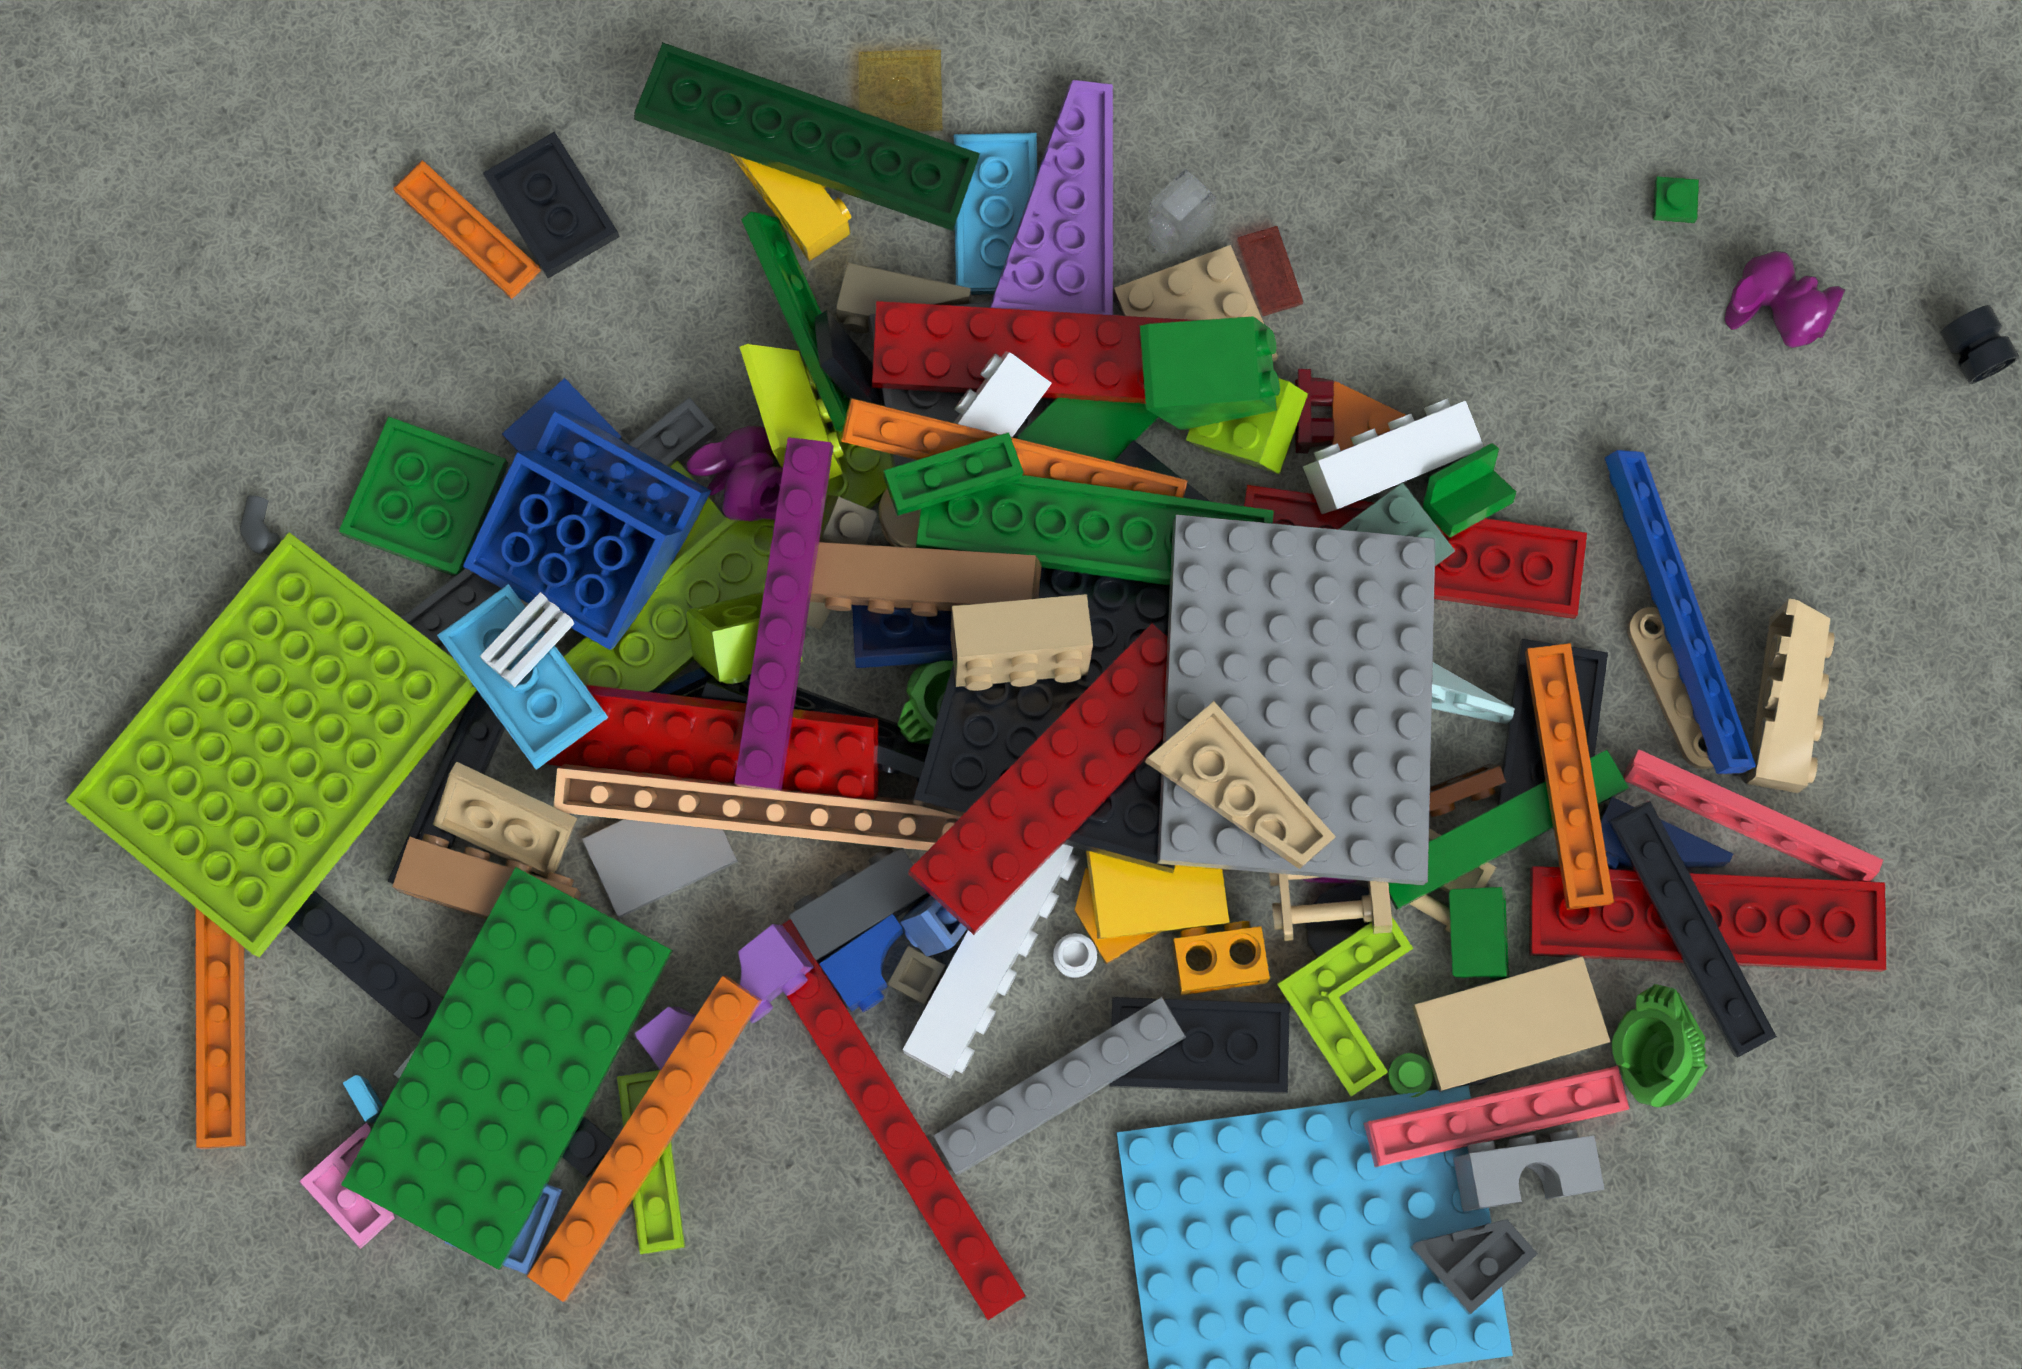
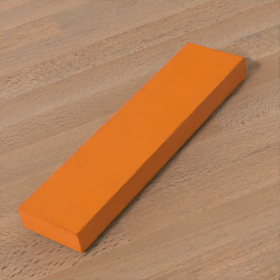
M423 160L393 188L399 197L511 299L541 271L540 267Z

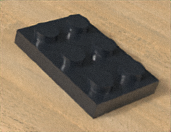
M555 131L483 172L489 186L547 278L554 276L620 237L617 229Z

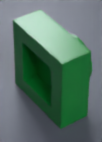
M1657 176L1654 187L1653 220L1695 223L1698 218L1699 179Z

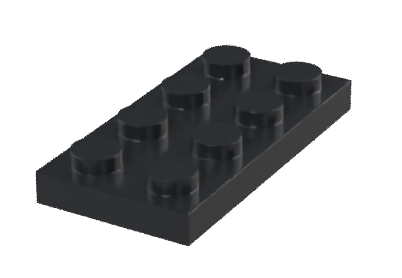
M1528 639L1520 641L1511 706L1515 710L1513 718L1508 723L1502 767L1506 782L1500 784L1497 806L1546 781L1525 651L1527 648L1559 644ZM1571 647L1589 756L1592 758L1595 756L1608 652Z
M1112 997L1111 1027L1158 999ZM1164 999L1186 1038L1109 1084V1087L1287 1094L1290 1004Z

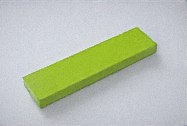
M661 1070L617 1077L623 1127ZM671 1141L633 1198L640 1255L685 1248Z

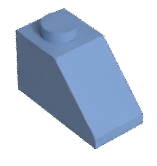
M931 895L913 906L900 921L904 927L907 939L912 945L920 948L926 957L949 950L967 930Z

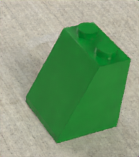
M1254 316L1154 323L1140 326L1145 402L1148 411L1180 430L1277 411L1276 396L1280 393V383L1277 373L1273 370L1272 354L1276 353V339L1273 331Z

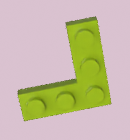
M1393 917L1391 933L1373 934L1372 922H1370L1277 983L1350 1096L1364 1089L1388 1073V1071L1339 997L1413 949Z

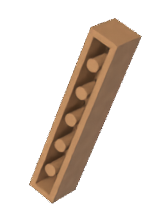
M819 542L810 602L825 603V608L836 611H850L851 605L868 606V611L881 614L894 613V607L911 608V613L914 615L932 617L937 616L938 610L952 611V606L1038 599L1041 564L1036 555Z

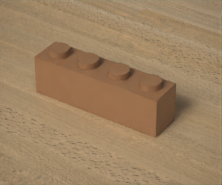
M424 834L422 840L409 837L392 887L399 893L487 920L515 867L528 874L531 873L532 867L513 860H507L505 866L489 861L491 856L489 853L471 847H465L464 853L447 848L449 841ZM549 872L547 879L532 875L577 900L580 899V891L572 887L573 879Z

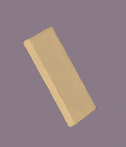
M1583 956L1412 1006L1439 1092L1611 1042Z

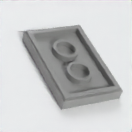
M623 819L582 839L619 918L738 862L723 829Z

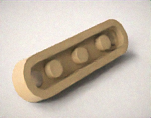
M1655 607L1640 609L1633 615L1628 624L1627 631L1632 646L1683 758L1695 768H1712L1714 766L1710 762L1707 752L1702 751L1698 746L1699 739H1704L1699 724L1693 716V706L1685 684L1680 679L1679 667L1672 647L1665 637V627L1659 610ZM1646 622L1655 623L1658 627V633H1648L1645 630L1644 624Z

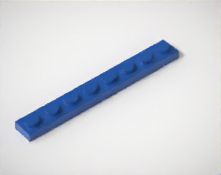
M1616 450L1605 457L1610 472V482L1616 489L1623 509L1624 521L1630 529L1637 548V558L1643 566L1648 579L1652 600L1659 610L1665 627V637L1672 647L1679 667L1680 679L1685 684L1693 706V716L1700 726L1707 746L1708 758L1713 764L1716 774L1744 773L1756 767L1646 457L1644 452Z

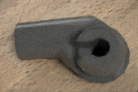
M249 495L247 496L241 521V535L253 552L257 554L264 552L270 555L279 545L281 539L277 533H270L264 524L269 501L262 497Z

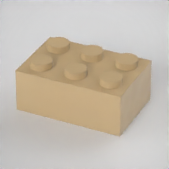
M1087 594L952 606L951 646L956 687L966 686L968 690L978 691L988 689L994 683L1010 682L1013 686L1022 687L1032 685L1038 679L1055 678L1057 682L1066 683L1079 680L1083 675H1088L1093 641Z

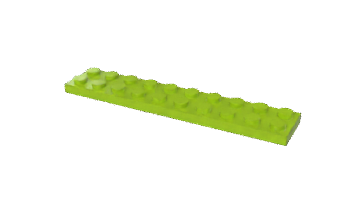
M834 426L829 429L830 433L836 431ZM836 431L839 439H841L842 431ZM841 442L845 455L839 457L838 460L843 474L828 480L826 498L827 495L839 496L870 509L881 500L883 493L887 489L883 478V471L893 468L890 453ZM726 517L670 565L641 612L613 649L609 650L586 637L563 656L584 685L649 692L672 680L694 661L686 610L764 592L775 519L739 521L730 520Z

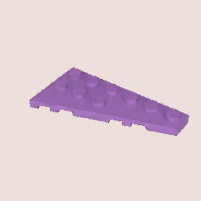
M1072 80L1068 86L989 308L1113 315V84Z

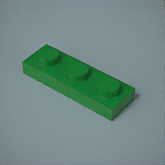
M1009 432L883 471V478L897 516L1020 479L1023 476V469Z

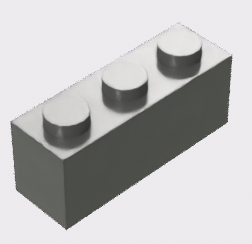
M891 847L883 849L868 860L871 866L857 874L854 870L847 871L831 882L833 889L819 897L816 892L811 893L793 905L796 911L791 913L789 917L818 964L891 914L897 918L930 895L908 874L913 864L903 848H899L896 851H893Z

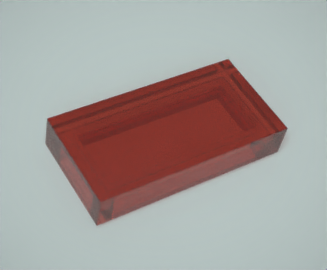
M1278 226L1238 237L1237 243L1262 315L1267 316L1303 305V298Z

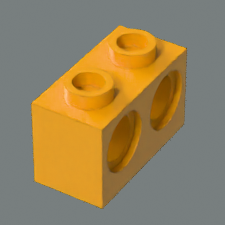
M1239 921L1225 924V931L1207 934L1206 927L1180 931L1181 938H1174L1172 943L1180 996L1268 983L1270 976L1262 926L1251 927L1250 921ZM1237 943L1248 945L1254 954L1253 961L1246 965L1235 963L1230 956V948ZM1195 949L1203 950L1210 958V966L1203 971L1191 969L1186 962L1188 952Z

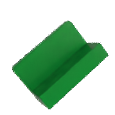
M1494 443L1438 471L1429 478L1422 508L1449 538L1514 503L1517 491L1494 471L1499 448Z
M1503 887L1450 890L1449 905L1453 976L1456 978L1490 977L1491 980L1509 978L1506 893Z

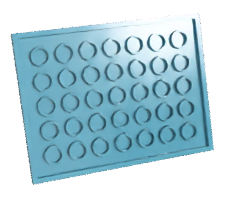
M1469 1085L1454 1087L1440 1092L1439 1090L1426 1091L1418 1097L1413 1096L1422 1092L1117 1132L1149 1369H1419L1513 1356L1502 1287L1472 1314L1468 1315L1410 1248V1246L1419 1241L1491 1223L1489 1208L1464 1212L1462 1209L1453 1158L1468 1154V1147L1374 1167L1364 1123L1368 1121L1471 1099Z

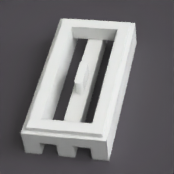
M540 592L480 657L515 688L575 623L570 616L563 613L559 607L548 601ZM555 618L557 622L515 665V667L511 671H509L507 667L523 652V650H527L529 648V646L536 640V637L539 635V633Z

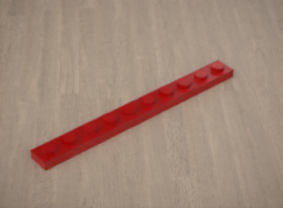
M791 919L782 924L814 967L805 974L808 981L797 991L788 995L787 998L989 1321L1026 1297L822 968L814 959Z

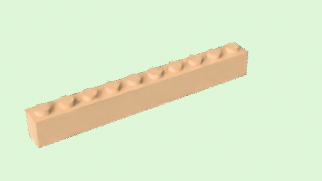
M568 764L557 768L553 806L568 814L926 851L960 818V816L915 805L914 800L877 796L875 800L821 793H805L788 789L773 791L741 787L729 782L721 783L712 780L679 778L670 775Z

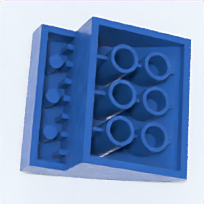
M566 409L554 411L536 449L517 452L463 567L500 588L509 584L519 599L528 604L541 592L548 601L554 603L563 613L572 618L575 623L571 627L572 629L611 650L631 626L657 588L690 533L711 490Z

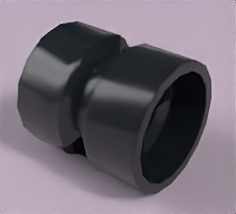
M1985 305L1968 312L1940 331L1951 353L1960 354L1961 358L1958 361V366L1969 384H1975L2009 367L2019 359V354L2009 337L1999 335L1998 332L2002 325L1990 305Z

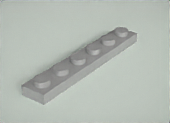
M1161 997L933 1136L954 1173L960 1175L1183 1040L1186 1036L1166 1002Z

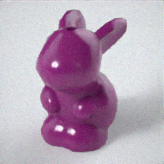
M1773 251L1754 257L1745 265L1742 279L1738 281L1732 291L1731 301L1726 309L1725 323L1731 330L1737 329L1747 323L1762 306H1770L1776 328L1784 344L1791 348L1804 346L1812 343L1817 338H1823L1846 290L1840 286H1831L1821 292L1817 289L1819 285L1818 279L1810 275L1796 280L1794 264L1790 256L1783 251Z
M746 426L733 430L722 442L709 443L697 449L688 459L687 468L690 474L695 476L716 474L707 489L711 490L709 496L717 494L724 489L725 500L723 501L722 511L728 519L739 521L775 519L783 468L773 467L775 455L771 449L764 427Z

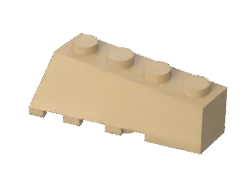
M1788 599L1769 620L1751 748L1756 767L1748 770L1747 784L1794 793L1801 792L1808 786V783H1813L1816 776L1818 760L1812 757L1814 741H1819L1823 728V716L1817 715L1819 699L1824 700L1829 684V675L1823 673L1825 658H1830L1835 639L1834 633L1829 632L1830 618L1799 600Z

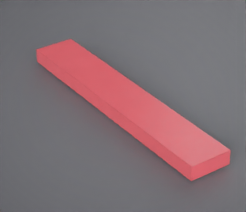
M1638 749L1624 772L1623 778L1630 784L1842 880L1870 882L1880 871L1883 859Z
M1614 1066L1368 1121L1364 1123L1374 1167L1463 1148L1471 1144L1494 1141L1629 1110V1105L1619 1068Z

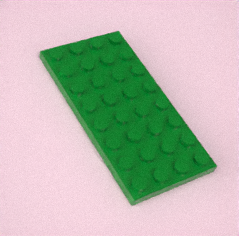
M515 867L341 1185L498 1270L502 1269L673 950Z

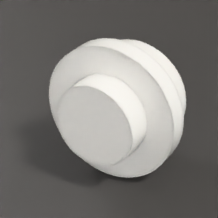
M1077 933L1062 937L1057 942L1053 952L1055 966L1063 975L1071 978L1087 975L1093 970L1097 961V950L1094 943L1085 935Z

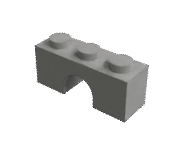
M1577 1130L1551 1133V1142L1537 1144L1536 1136L1533 1135L1509 1139V1148L1495 1149L1494 1141L1467 1145L1468 1154L1453 1158L1463 1212L1522 1202L1519 1190V1177L1525 1167L1532 1169L1540 1177L1545 1199L1604 1190L1595 1136L1578 1138Z

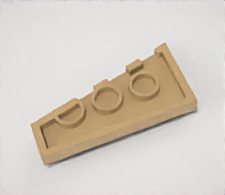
M1215 701L1153 752L1145 761L1148 765L1298 869L1302 868L1336 837Z

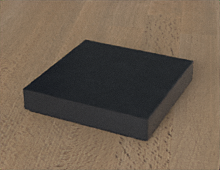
M827 310L816 316L814 323L820 367L849 400L853 398L881 405L879 388H872L873 363Z

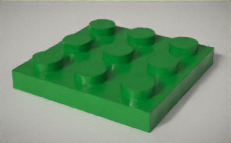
M388 416L339 532L344 537L455 577L465 568L463 565L484 523L509 463L506 458Z

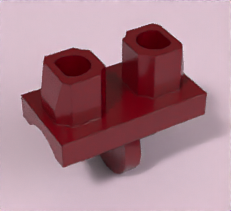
M1298 369V379L1295 380V386L1308 395L1295 429V453L1308 454L1310 447L1332 445L1334 418H1311V406L1333 405L1334 380L1311 377V369Z

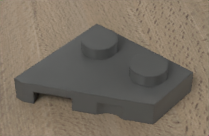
M1508 1219L1419 1241L1410 1246L1411 1250L1468 1315L1472 1314L1538 1254Z

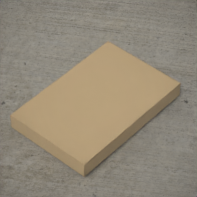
M456 762L449 774L433 825L507 860L531 866L533 872L547 878L549 872L556 873L577 818Z

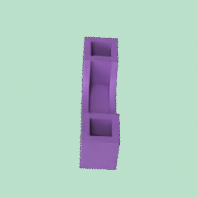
M772 924L738 951L741 963V980L739 985L762 999L760 1005L750 1018L751 1023H755L773 1009L770 1002L782 992L788 996L801 988L808 981L805 974L814 968L783 925ZM667 1007L634 1034L660 1070L696 1015L681 1007Z

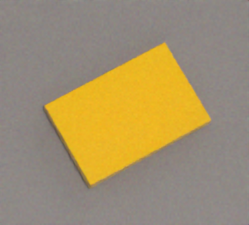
M1086 851L1098 939L1230 923L1222 869L1175 865L1172 874Z

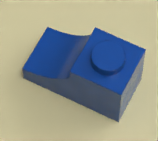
M893 914L820 963L821 968L851 1012L860 1007L862 1012H866L885 998L881 991L888 987L882 975L884 960L894 942L904 934L902 926Z

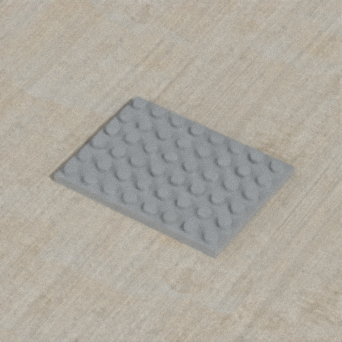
M1175 515L1172 531L1163 744L1215 701L1336 837L1302 868L1298 869L1161 774L1157 864L1424 885L1428 882L1435 578L1434 538Z

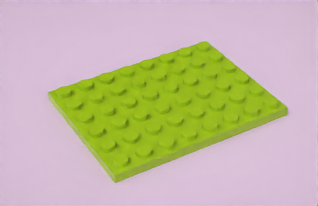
M289 532L65 801L244 948L260 958L471 699L477 689L453 657Z

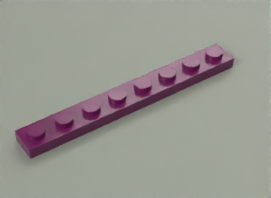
M790 437L787 439L734 782L737 786L781 791L834 447L831 442Z

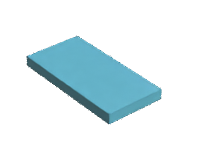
M1037 133L954 134L955 145L980 153L955 224L956 285L971 288V295L994 294L1037 175Z
M508 584L437 636L537 770L606 720L608 716L555 645L515 688L481 659L480 655L526 608ZM542 630L529 648L523 650L507 669L511 671L546 633Z

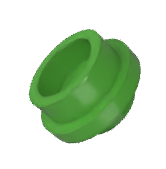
M1405 1053L1398 1056L1391 1063L1388 1070V1080L1390 1086L1397 1094L1416 1093L1409 1097H1418L1430 1088L1433 1081V1071L1429 1062L1421 1055Z

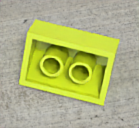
M752 344L740 346L771 449L781 467L783 468L788 437L831 442L834 447L829 479L843 474L838 460L839 457L845 455L836 431L829 432L827 423L832 422L822 398L818 399L817 387L800 352Z

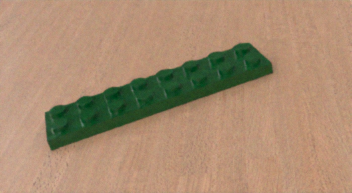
M663 42L634 112V120L951 231L954 230L980 155L978 152Z

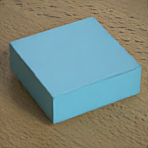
M355 1075L343 1082V1085L364 1121L374 1124L384 1106L368 1079Z

